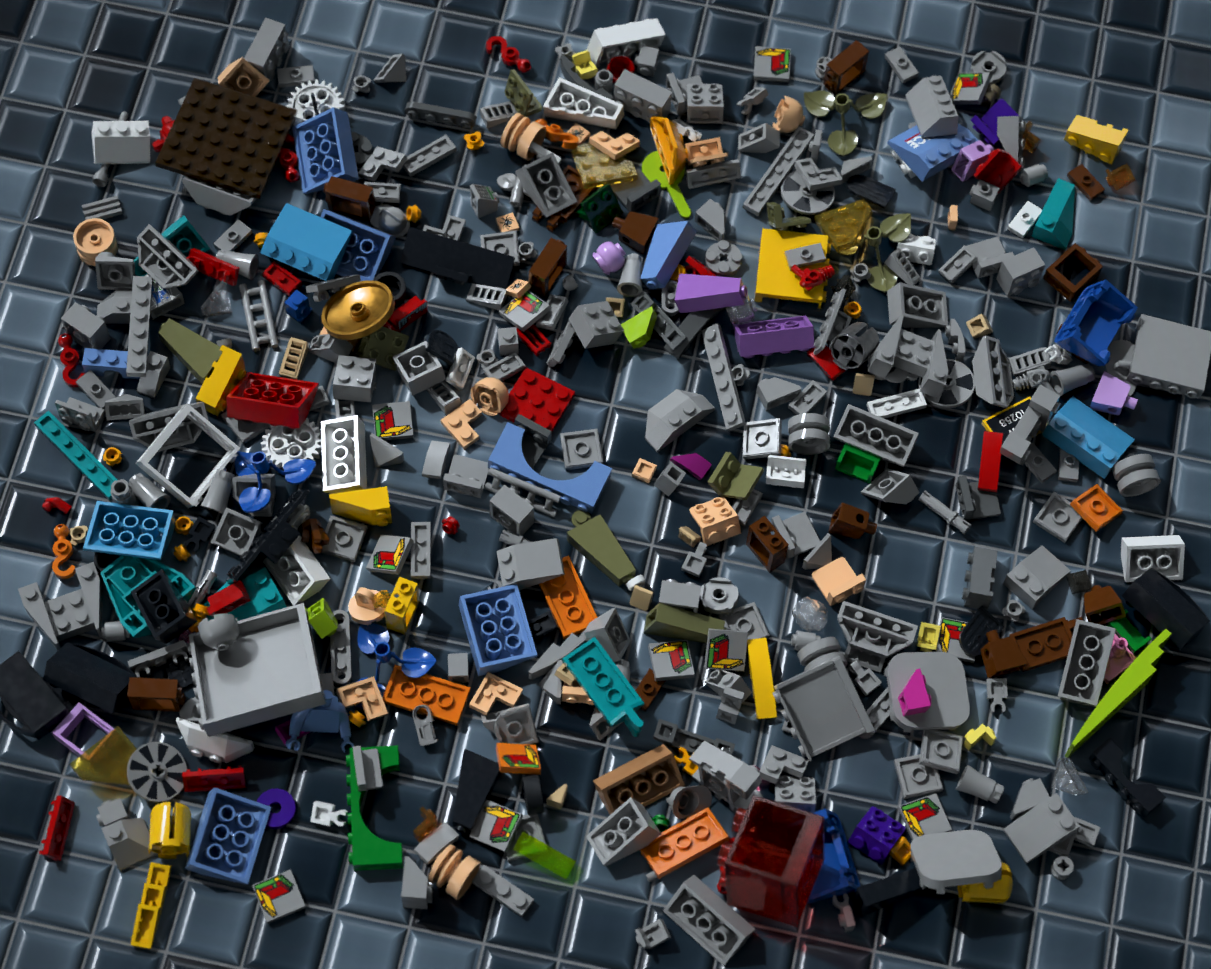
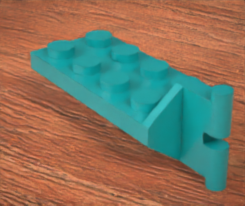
M593 637L562 658L563 663L609 725L613 727L624 722L631 731L632 736H639L644 722L638 717L636 711L644 705V702L596 637Z

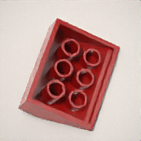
M247 372L226 396L227 417L236 420H250L254 423H268L272 426H287L291 429L300 428L308 416L319 383Z

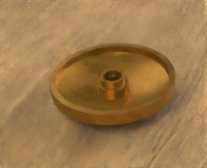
M372 280L356 282L340 289L327 301L321 315L322 323L326 331L337 339H359L377 331L390 319L395 308V299L389 287L381 282Z

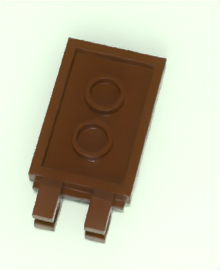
M570 165L562 172L577 202L550 215L551 218L547 221V224H549L547 229L551 232L558 227L560 222L562 224L566 223L580 208L581 203L589 198L598 187L597 182ZM536 206L532 212V220L538 223L544 214Z
M1065 617L1009 634V637L1014 639L1027 660L1028 664L1022 668V671L1025 672L1067 658L1076 619L1068 621Z

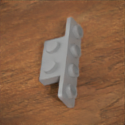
M844 288L838 293L835 292L831 298L832 305L825 314V317H827L826 321L823 322L819 329L821 332L820 337H817L813 345L815 347L813 354L815 355L819 354L826 344L830 345L837 335L849 327L852 317L839 310L846 292Z

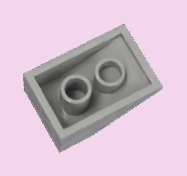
M553 152L515 171L523 188L545 217L577 202Z
M901 282L887 291L890 325H894L902 315L904 316L901 326L903 328L948 326L946 292Z
M557 538L516 544L496 551L503 587L517 584L520 591L565 575L559 540Z
M1042 545L1008 573L1003 584L1028 607L1033 609L1071 570Z
M1056 793L1008 825L1003 831L1027 864L1075 835L1080 825Z
M630 797L586 837L600 861L606 867L645 848L661 833L645 807Z

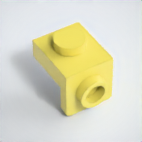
M588 50L572 55L573 63L576 65L575 71L581 79H590L598 73V68L591 61Z
M921 622L916 644L920 647L921 651L932 652V650H937L940 625Z
M982 723L976 730L972 728L964 736L966 739L963 746L969 751L982 738L992 746L996 740L995 733L990 727H986Z

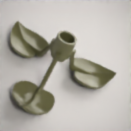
M828 91L804 92L805 106L813 116L825 117L829 110H834L835 107L836 111L841 114L842 131L836 130L828 137L829 148L840 156L852 153L858 144L856 132L853 130L845 131V113L849 111L850 106L856 112H861L864 118L875 119L883 114L888 99L887 94H866L856 100L855 106L852 100H849L848 95L844 93L838 94L834 98L833 94Z
M897 214L882 221L880 228L870 227L862 240L860 232L853 227L839 229L828 234L830 243L838 253L845 256L856 254L858 246H862L866 240L869 245L875 246L879 267H872L869 270L871 277L867 281L872 288L886 293L896 285L898 275L886 264L882 266L878 245L881 244L882 237H888L892 242L906 240L911 232V214Z

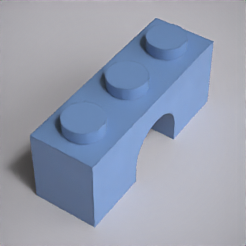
M84 349L82 361L84 373L91 370L96 376H104L105 371L112 370L119 372L123 378L140 379V377H127L126 375L128 351Z

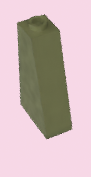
M170 318L159 328L161 342L203 384L205 378H209L214 370V367H212L213 362H218L222 351H220L221 347Z
M601 514L567 532V541L616 585H626L629 580L636 576V569Z
M658 603L646 615L643 633L707 643L708 629L726 630V628H724V620Z

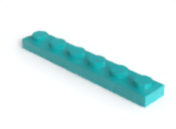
M47 411L34 422L35 426L110 501L112 499L111 485L117 479L50 411Z

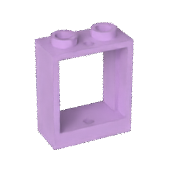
M79 702L52 732L57 741L91 767L103 758L104 752L108 747L114 746L118 737L114 728ZM84 717L107 734L90 755H87L66 739Z

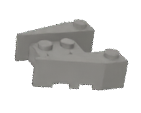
M901 315L872 354L867 372L885 378L892 366L922 377L920 392L937 398L945 387L948 376V366L941 330L938 329L931 340L901 329L904 317Z
M1039 385L1030 400L1028 408L1013 432L1011 431L1007 436L999 453L1023 466L1032 451L1029 449L1032 438H1035L1039 430L1042 433L1044 432L1052 414L1058 410L1061 404L1058 402L1060 395Z
M94 562L75 568L82 589L44 601L37 582L18 589L27 614L46 635L57 651L61 649L60 641L96 629L99 637H102L103 586Z
M703 741L689 758L690 761L698 766L692 778L714 792V796L719 801L722 798L730 804L728 808L750 824L764 807L763 795L755 790L762 782L759 769L753 765L749 766L723 750Z

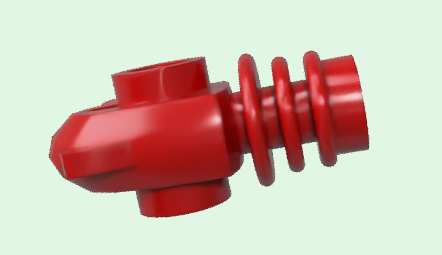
M793 265L790 269L801 279L799 285L807 291L823 284V282H826V280L835 275L831 265L818 268L817 270H810L809 268L801 270L797 265Z

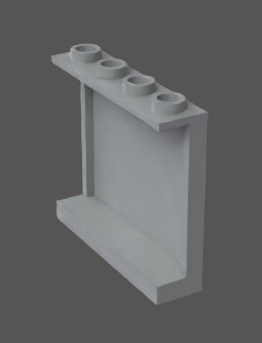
M1141 314L1136 324V329L1138 330L1130 372L1126 380L1134 384L1147 385L1153 389H1163L1173 394L1179 393L1189 398L1199 399L1205 389L1211 354V331Z
M839 655L774 686L776 690L773 692L777 704L782 703L784 710L781 711L786 722L790 720L793 726L790 728L794 740L799 739L801 743L798 746L802 757L807 756L809 761L812 760L811 757L864 732L868 734L874 731L873 725Z

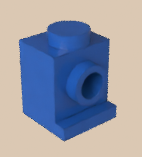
M297 289L284 302L286 313L300 323L312 311V308L309 307L308 297Z

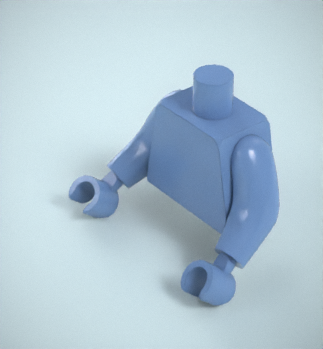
M324 690L326 704L292 714L289 728L291 738L286 741L287 749H291L293 742H295L294 750L298 751L300 749V742L296 740L300 731L333 733L340 731L341 738L344 740L341 744V750L345 752L344 746L346 744H350L351 748L354 747L349 740L351 730L348 713L344 705L338 702V697L333 696L331 691Z

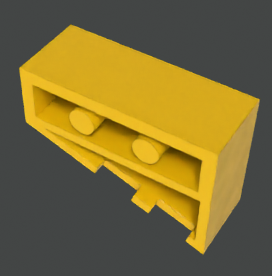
M1076 115L1066 132L1064 140L1070 145L1100 158L1103 162L1112 164L1123 146L1128 129L1123 128L1120 131L1114 129L1113 125L1107 124V126L1097 124V120Z
M224 345L220 348L222 354L218 362L214 361L212 367H214L212 374L209 378H205L195 398L196 402H204L206 411L216 416L226 408V396L246 375L242 354Z

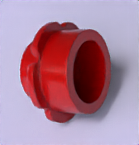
M449 516L447 519L442 520V529L445 533L456 534L460 525L455 518Z

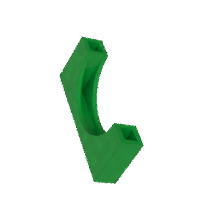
M398 745L361 747V751L378 749L381 776L390 772L400 771ZM350 748V755H346V766L350 767V774H347V786H351V793L347 794V805L351 806V813H348V825H352V832L348 833V844L352 845V852H349V865H353L354 871L403 868L402 843L380 839L366 827L362 820L361 802L366 790H358L353 748Z

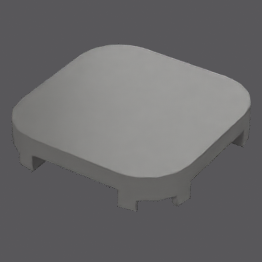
M904 652L894 656L888 663L884 677H887L891 706V713L889 715L891 721H894L899 727L904 729V732L911 733L913 730L949 729V732L957 730L966 722L970 714L966 677L962 662L956 656L947 652ZM916 669H920L926 679L925 687L927 693L931 696V706L925 713L903 716L898 697Z
M961 830L926 834L913 839L911 842V862L914 861L920 877V885L923 889L927 886L928 888L936 889L937 894H945V887L983 883L985 889L993 888L994 882L1001 880V860L991 838L982 831Z

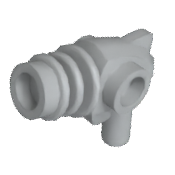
M1044 366L1026 372V376L1023 374L1022 377L1019 376V379L1016 377V379L1012 380L1015 390L1025 389V386L1027 389H1029V386L1031 388L1036 387L1037 389L1039 385H1042L1055 392L1047 381L1050 377V372L1045 370Z

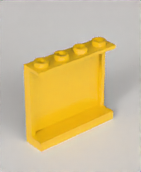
M762 228L754 302H762V298L767 297L818 303V309H821L822 302H826L827 291H823V288L827 286L828 280L810 291L802 288L799 285L801 279L789 269L785 251L821 243L826 257L827 254H830L831 243H828V235ZM826 259L825 262L800 267V269L809 268L810 270H817L818 268L829 266L830 259Z

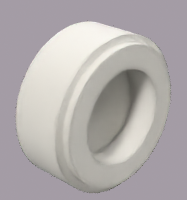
M638 575L629 580L626 586L629 591H633L635 585L641 587L646 580L643 575Z

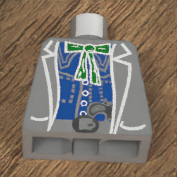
M152 278L150 310L152 319L185 304L182 293L176 287L164 289Z

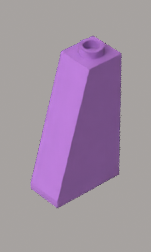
M679 274L675 303L680 313L744 305L745 297L748 296V290L746 285H743L741 278Z

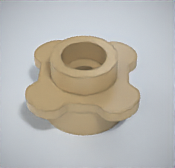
M75 526L69 530L72 538L70 542L73 546L85 543L88 531L87 526Z

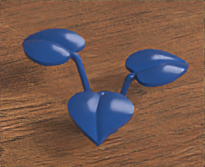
M237 451L238 456L235 459L237 475L257 474L258 488L249 487L240 494L239 504L246 513H254L264 509L269 504L271 492L269 489H262L261 474L267 473L270 466L281 475H285V480L288 483L300 484L311 476L316 467V462L309 459H293L284 464V471H282L273 464L272 460L268 461L264 452L245 453Z
M374 623L370 625L361 624L357 636L358 647L367 655L375 652L377 658L375 680L382 698L385 693V687L378 683L381 663H387L391 658H394L399 663H402V672L409 678L424 676L436 664L435 657L420 648L406 649L403 652V660L400 659L395 652H391L388 644L390 635L384 627ZM368 677L361 678V679H359V680L356 681V682H359V681H361V680L367 679ZM361 703L354 705L356 708L363 709Z

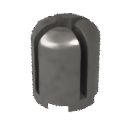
M856 322L837 335L829 347L834 357L833 362L844 370L858 368L879 345V337L873 327L867 330L869 324Z

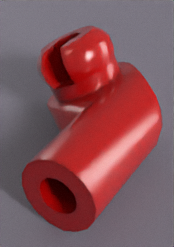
M59 497L47 498L42 504V508L47 512H50L52 508H58L65 514L72 507Z

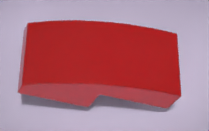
M826 345L817 355L813 354L815 348H811L807 352L808 356L820 366L821 371L832 381L846 371L833 362L832 352Z

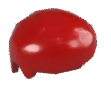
M619 55L611 59L606 70L611 72L613 83H616L624 69L634 73L635 67L628 57Z

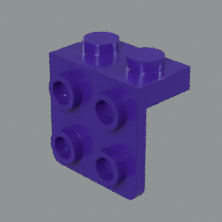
M1003 99L998 100L982 118L975 115L971 119L975 124L973 128L979 134L983 133L986 136L984 140L998 148H1001L1003 145L997 135V117L1019 116Z
M871 807L856 826L848 843L882 865L892 847L904 833L905 827L882 810Z

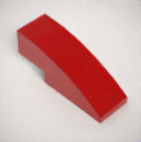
M984 431L978 490L997 492L1001 453L999 452L1002 446L1003 433Z

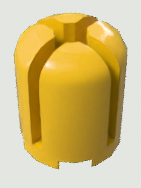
M163 802L153 807L150 816L149 854L152 851L158 854V858L176 859V856L186 853V856L190 854L191 811L189 807L182 803L175 802L172 811L171 839H169L171 803Z
M1001 862V880L994 882L993 888L985 889L983 883L958 885L959 898H962V902H1006L1013 888L1012 872L1009 866Z

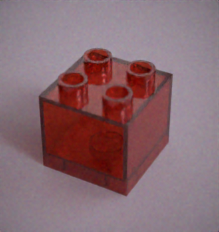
M753 795L748 809L739 807L736 811L732 824V831L737 832L734 842L729 843L725 841L721 846L717 865L723 867L719 886L726 888L727 905L798 927L825 860L824 816Z

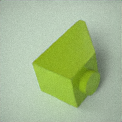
M652 306L621 324L624 334L633 349L644 346L651 338L657 314Z
M324 597L307 608L308 622L321 639L326 636L330 637L337 631L338 621Z

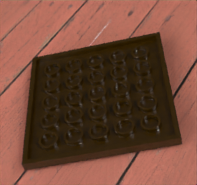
M194 78L157 157L155 166L260 199L297 116V110Z

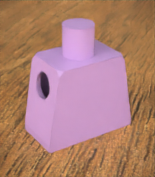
M980 140L961 148L951 170L962 182L966 181L976 173L975 170L980 164L988 160V155L994 148L990 144L985 145Z
M1104 371L1090 408L1095 411L1120 415L1123 406L1134 410L1138 399L1128 396L1131 388L1129 384Z

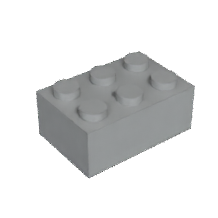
M265 18L244 57L246 61L270 81L274 78L276 67H279L282 62L284 52L286 53L289 49L290 44L287 38L286 25Z
M624 69L614 85V101L622 104L624 110L630 112L633 116L640 117L650 123L651 116L667 118L671 111L672 91Z

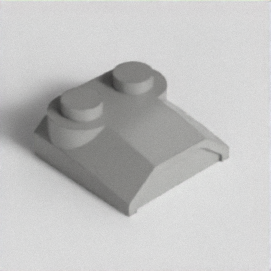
M110 252L99 253L95 258L98 289H132L133 276H136L134 260L115 257Z
M226 507L211 543L241 556L245 551L248 552L251 549V543L260 535L262 522Z

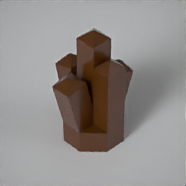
M314 518L307 519L302 523L301 542L308 543L310 551H314V554H321L322 546L328 545L330 541L322 528L321 522Z

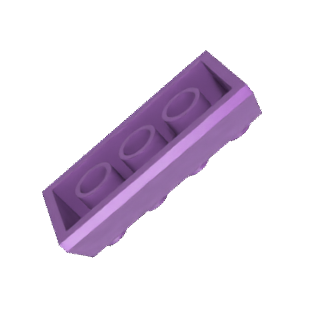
M806 315L733 324L737 350L740 356L744 358H752L754 355L759 354L769 356L775 352L786 354L790 353L791 350L808 351L809 348H815L813 346V325Z

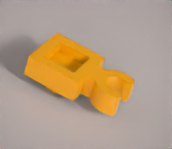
M680 747L678 751L682 753L683 758L674 756L675 761L678 764L683 763L685 766L682 770L692 776L697 771L698 766L689 760L691 756L688 755L687 750Z

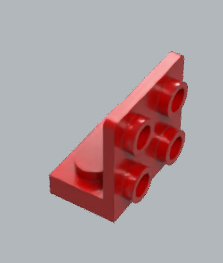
M998 148L988 155V160L985 163L980 164L976 168V173L973 176L999 187V194L1023 166L1009 152Z

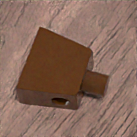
M631 211L625 220L615 217L612 227L620 230L619 240L644 255L654 235L658 218Z
M842 502L831 517L828 533L859 539L864 532L874 535L877 524L868 521L869 512Z
M1095 585L1091 588L1090 592L1084 594L1085 614L1088 622L1102 625L1126 617L1122 602L1111 586L1102 588L1100 585Z
M997 630L986 633L989 642L981 648V655L988 679L1020 671L1028 664L1012 637L1000 639Z

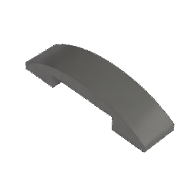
M564 55L560 56V68L565 80L614 101V97L604 88L600 87L597 91L575 73L576 65Z
M644 291L631 303L638 313L651 306L657 314L654 329L673 351L688 339Z
M723 308L691 312L679 325V329L688 339L675 351L666 343L664 350L679 359L690 347L693 339L710 320H714Z
M659 719L653 736L657 741L676 750L680 747L685 748L690 755L697 750L703 741L732 755L735 744L718 738L713 740L677 728V724Z

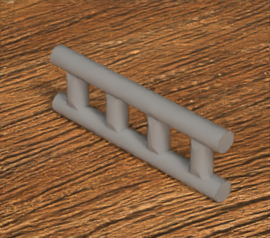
M259 280L258 287L247 289L246 284H240L239 288L252 350L254 352L259 351V345L270 343L272 348L278 347L265 281ZM260 294L262 303L251 305L249 296ZM263 310L265 319L254 321L252 312ZM267 326L269 335L257 337L256 328Z
M489 469L488 475L493 476L492 484L487 482L485 490L496 494L501 489L499 485L500 481L503 480L510 483L511 487L516 491L518 487L529 491L527 498L520 497L530 500L535 510L555 518L557 510L552 509L553 501L559 503L560 495L496 469ZM536 494L546 498L545 505L534 501Z

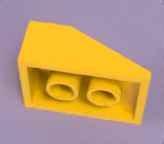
M387 486L329 494L332 514L369 525L386 526L388 523H392Z

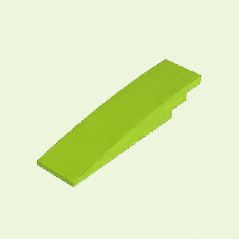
M1165 629L1117 679L1078 732L1065 754L1066 758H1069L1149 683L1156 672L1154 667L1164 653L1162 649L1172 633Z

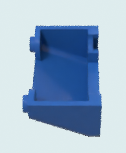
M1107 280L1090 285L1079 296L1056 335L1054 342L1061 348L1096 366H1105L1111 359V353L1107 348L1120 326L1126 322L1130 323L1134 319L1138 307Z
M825 808L781 825L783 829L781 833L785 843L793 847L804 884H801V889H799L802 901L813 903L832 898L833 896L855 892L860 887V881L843 826L836 813Z

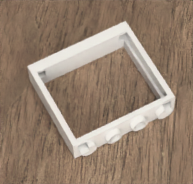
M187 403L181 407L135 464L187 508L197 506L203 500L202 495L205 491L208 492L217 469L226 471L225 466L236 459L238 456L237 451L240 447ZM185 417H188L227 451L190 498L148 464Z

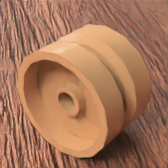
M92 218L81 222L76 227L73 235L74 244L78 256L84 263L96 266L95 258L101 252H110L116 256L118 250L114 230L108 222L103 219Z

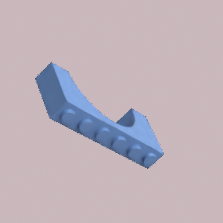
M507 422L488 459L487 467L561 496L560 501L563 504H571L577 507L578 510L592 514L611 476L612 468L594 461L585 473L570 480H552L543 477L535 472L524 458L522 440L525 429Z

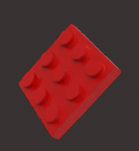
M525 367L509 393L507 405L498 415L515 423V418L520 414L553 432L574 398L575 391Z

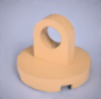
M361 587L350 599L348 605L349 614L353 621L363 625L372 624L371 622H378L385 616L384 611L387 606V600L379 591Z

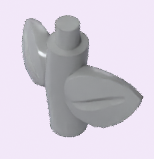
M507 173L497 178L498 186L501 189L512 191L509 201L511 206L520 208L523 203L524 194L530 197L523 188L518 176L513 173Z

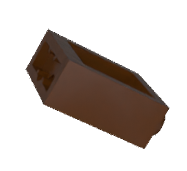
M856 40L826 65L823 81L825 88L837 95L865 72L869 50Z
M331 176L329 182H326L324 186L325 201L328 204V209L333 212L370 221L376 208L373 187Z
M550 238L529 270V283L531 285L529 290L546 297L567 264V245L564 242Z
M1075 243L1046 269L1043 279L1071 302L1100 275L1103 266L1097 259L1091 257L1083 247ZM1071 256H1074L1091 271L1076 285L1057 271Z
M764 515L749 526L746 545L770 573L785 563L789 544Z
M129 678L127 697L133 710L180 712L181 705H185L186 695L183 693V687L180 686L178 679Z

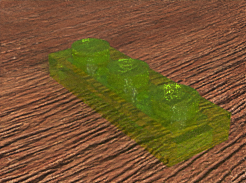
M525 832L521 833L513 848L514 851L565 880L576 863L575 860Z

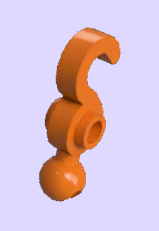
M543 118L535 120V122L546 127L545 137L549 141H563L562 148L565 149L577 148L578 137L570 133H563L564 131L559 125L551 124L548 126L547 121Z
M59 524L54 528V535L58 540L53 545V552L57 558L53 561L52 569L58 578L68 579L76 573L75 566L71 565L66 571H61L59 567L71 557L73 547L71 542L66 540V537L69 535V528L64 524Z

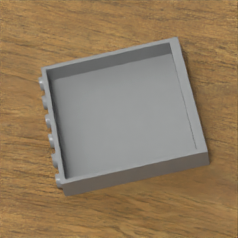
M304 603L238 621L239 634L237 640L226 650H218L206 646L199 632L189 634L190 643H187L189 654L192 655V658H189L192 670L194 669V673H191L194 685H197L194 688L195 697L197 700L199 699L196 707L199 715L202 717L198 720L201 730L205 729L208 737L326 704L311 625L308 622V613Z

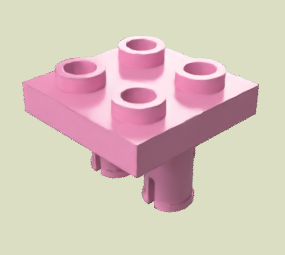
M1116 634L1114 635L1104 676L1106 684L1122 674L1136 659L1127 648V640L1122 637L1119 638Z

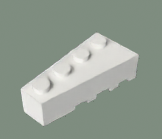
M657 18L614 25L607 28H598L594 30L587 50L590 52L591 61L598 68L600 63L607 61L609 64L615 56L630 57L635 51L640 52L642 45L652 48L659 47L666 34Z
M560 77L543 105L544 116L612 129H617L624 116V106Z

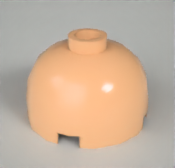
M784 96L785 100L781 99L774 117L777 118V124L773 122V128L781 133H791L799 125H803L805 116L803 115L802 105L797 100Z
M494 377L481 379L471 388L472 401L482 407L480 410L484 414L495 416L508 403L509 393L506 386Z

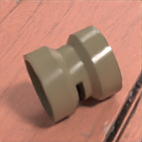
M989 83L981 102L983 107H992L995 102L994 100L998 99L1001 95V90L997 85Z

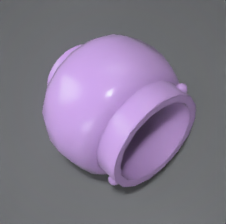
M608 241L602 243L597 248L596 253H593L592 257L602 271L609 275L610 272H616L623 267L626 253L619 243L614 244Z

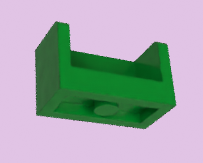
M845 443L835 469L870 484L881 458Z
M1126 617L1108 622L1107 624L1108 627L1116 628L1115 634L1119 638L1122 637L1127 640V648L1134 656L1148 646L1152 640L1150 636L1144 638Z

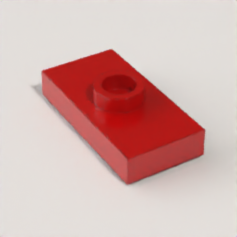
M275 261L262 273L265 279L289 297L296 289L298 290L303 285L301 280Z

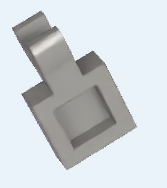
M755 87L743 97V100L737 103V106L742 107L745 105V109L741 113L748 114L753 104L762 103L769 94L766 88Z
M700 542L695 553L689 551L681 567L682 571L698 578L700 577L707 562V558L703 557L707 550V544Z
M857 661L850 664L848 670L856 676L853 682L865 696L881 685L882 682L870 668L864 671Z
M846 893L843 895L844 902L842 903L837 901L836 896H833V905L840 909V914H838L840 926H844L845 932L853 931L855 922L848 903V895Z

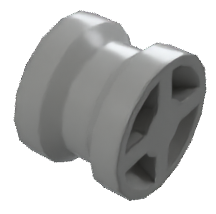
M821 57L817 61L815 73L820 79H824L826 65L832 60L829 57Z
M1059 856L1051 866V874L1059 880L1068 878L1074 868L1072 860L1066 856Z

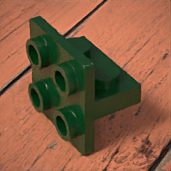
M606 184L581 203L582 207L576 211L579 218L589 221L595 233H598L613 222L615 217L623 214L610 184Z

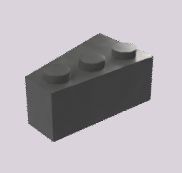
M974 547L973 552L968 554L967 564H970V568L966 570L964 581L967 582V588H963L962 599L965 600L964 607L979 609L980 606H983L988 610L993 598L992 585L995 582L994 572L996 570L997 550Z

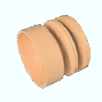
M516 113L507 123L501 136L500 145L505 149L508 148L511 152L516 150L518 156L529 161L535 156L534 153L528 151L532 141L540 146L542 145L546 135V127L535 121L530 124L528 117Z
M450 844L435 860L429 873L428 881L432 884L437 881L436 886L438 888H441L448 882L446 893L455 899H460L472 884V880L477 875L481 863L471 856H467L461 862L463 851L458 850L455 852L456 847Z

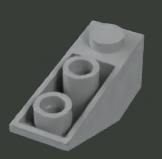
M1020 116L997 117V135L1005 151L1009 152L1024 168L1025 159L1022 157V150L1025 149V139H1022V131H1025V121Z

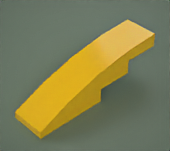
M767 638L748 639L747 650L756 719L777 717L773 695L774 686Z
M150 862L141 903L138 905L130 945L152 948L168 887L171 865Z

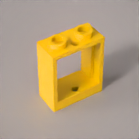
M399 577L384 611L387 629L406 634L420 602L418 583Z

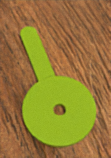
M658 151L650 153L642 163L643 174L650 182L657 179L661 184V189L668 190L680 216L684 219L689 218L691 210L678 187V184L684 177L685 167L675 182L669 185L665 172L660 170L663 165Z

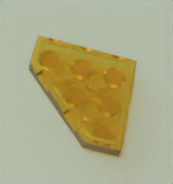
M589 143L579 144L577 148L571 149L584 189L637 180L634 164L627 159L620 157L614 160Z
M862 199L814 216V219L823 234L828 235L829 242L838 253L856 245L858 236L862 234L866 226V221L872 216V209Z
M117 726L69 765L82 781L130 785L127 779V765L131 755L137 749L120 727Z

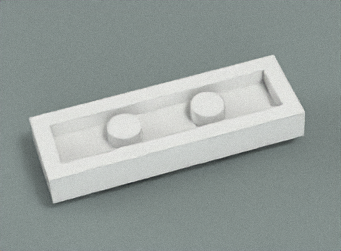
M920 389L867 402L869 413L881 418L916 411L927 406Z

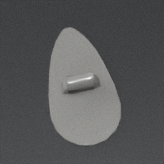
M1116 340L1110 343L1107 348L1111 353V359L1105 365L1107 373L1131 386L1128 396L1131 397L1137 384L1126 380L1130 372L1135 344L1126 340Z

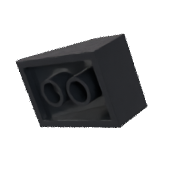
M162 569L131 591L154 639L168 644L198 622L188 603Z

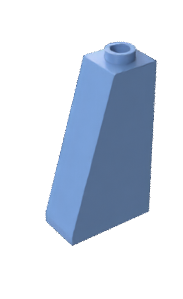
M688 221L656 225L640 278L649 289L665 288L696 235V230Z

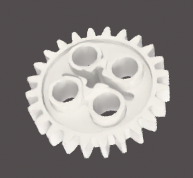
M317 79L315 84L308 80L307 86L301 83V89L295 87L297 93L291 92L292 98L287 99L289 104L286 105V107L297 110L294 126L306 121L307 119L305 118L308 116H316L311 97L312 94L315 95L319 114L333 107L345 111V106L343 105L345 104L344 98H342V93L338 92V88H333L332 83L326 86L325 80L319 84ZM305 100H308V101H309L308 103H305V104L302 103V102L305 101Z
M306 418L300 428L296 429L281 425H270L271 430L266 429V435L262 436V452L265 453L268 461L272 460L273 464L279 469L283 468L286 462L293 459H309L314 461V458H320L319 453L322 452L320 429L315 427L314 421L309 423L308 418Z

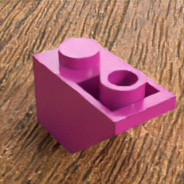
M916 669L898 697L903 716L925 713L931 706V696L927 693L925 687L926 679L920 669Z

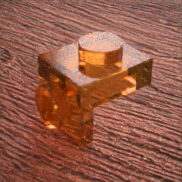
M1029 121L1025 125V131H1022V139H1025V149L1033 153L1037 150L1040 139L1030 132L1033 122Z
M1127 163L1113 171L1105 170L1108 175L1105 177L1110 187L1113 185L1116 191L1136 181Z
M424 807L420 808V815L425 820L413 830L414 838L418 842L425 839L437 827V816L430 809L426 810Z

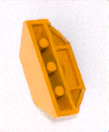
M651 116L650 130L668 183L672 185L685 167L688 151L687 148L683 147L682 134H679L677 127L668 118Z

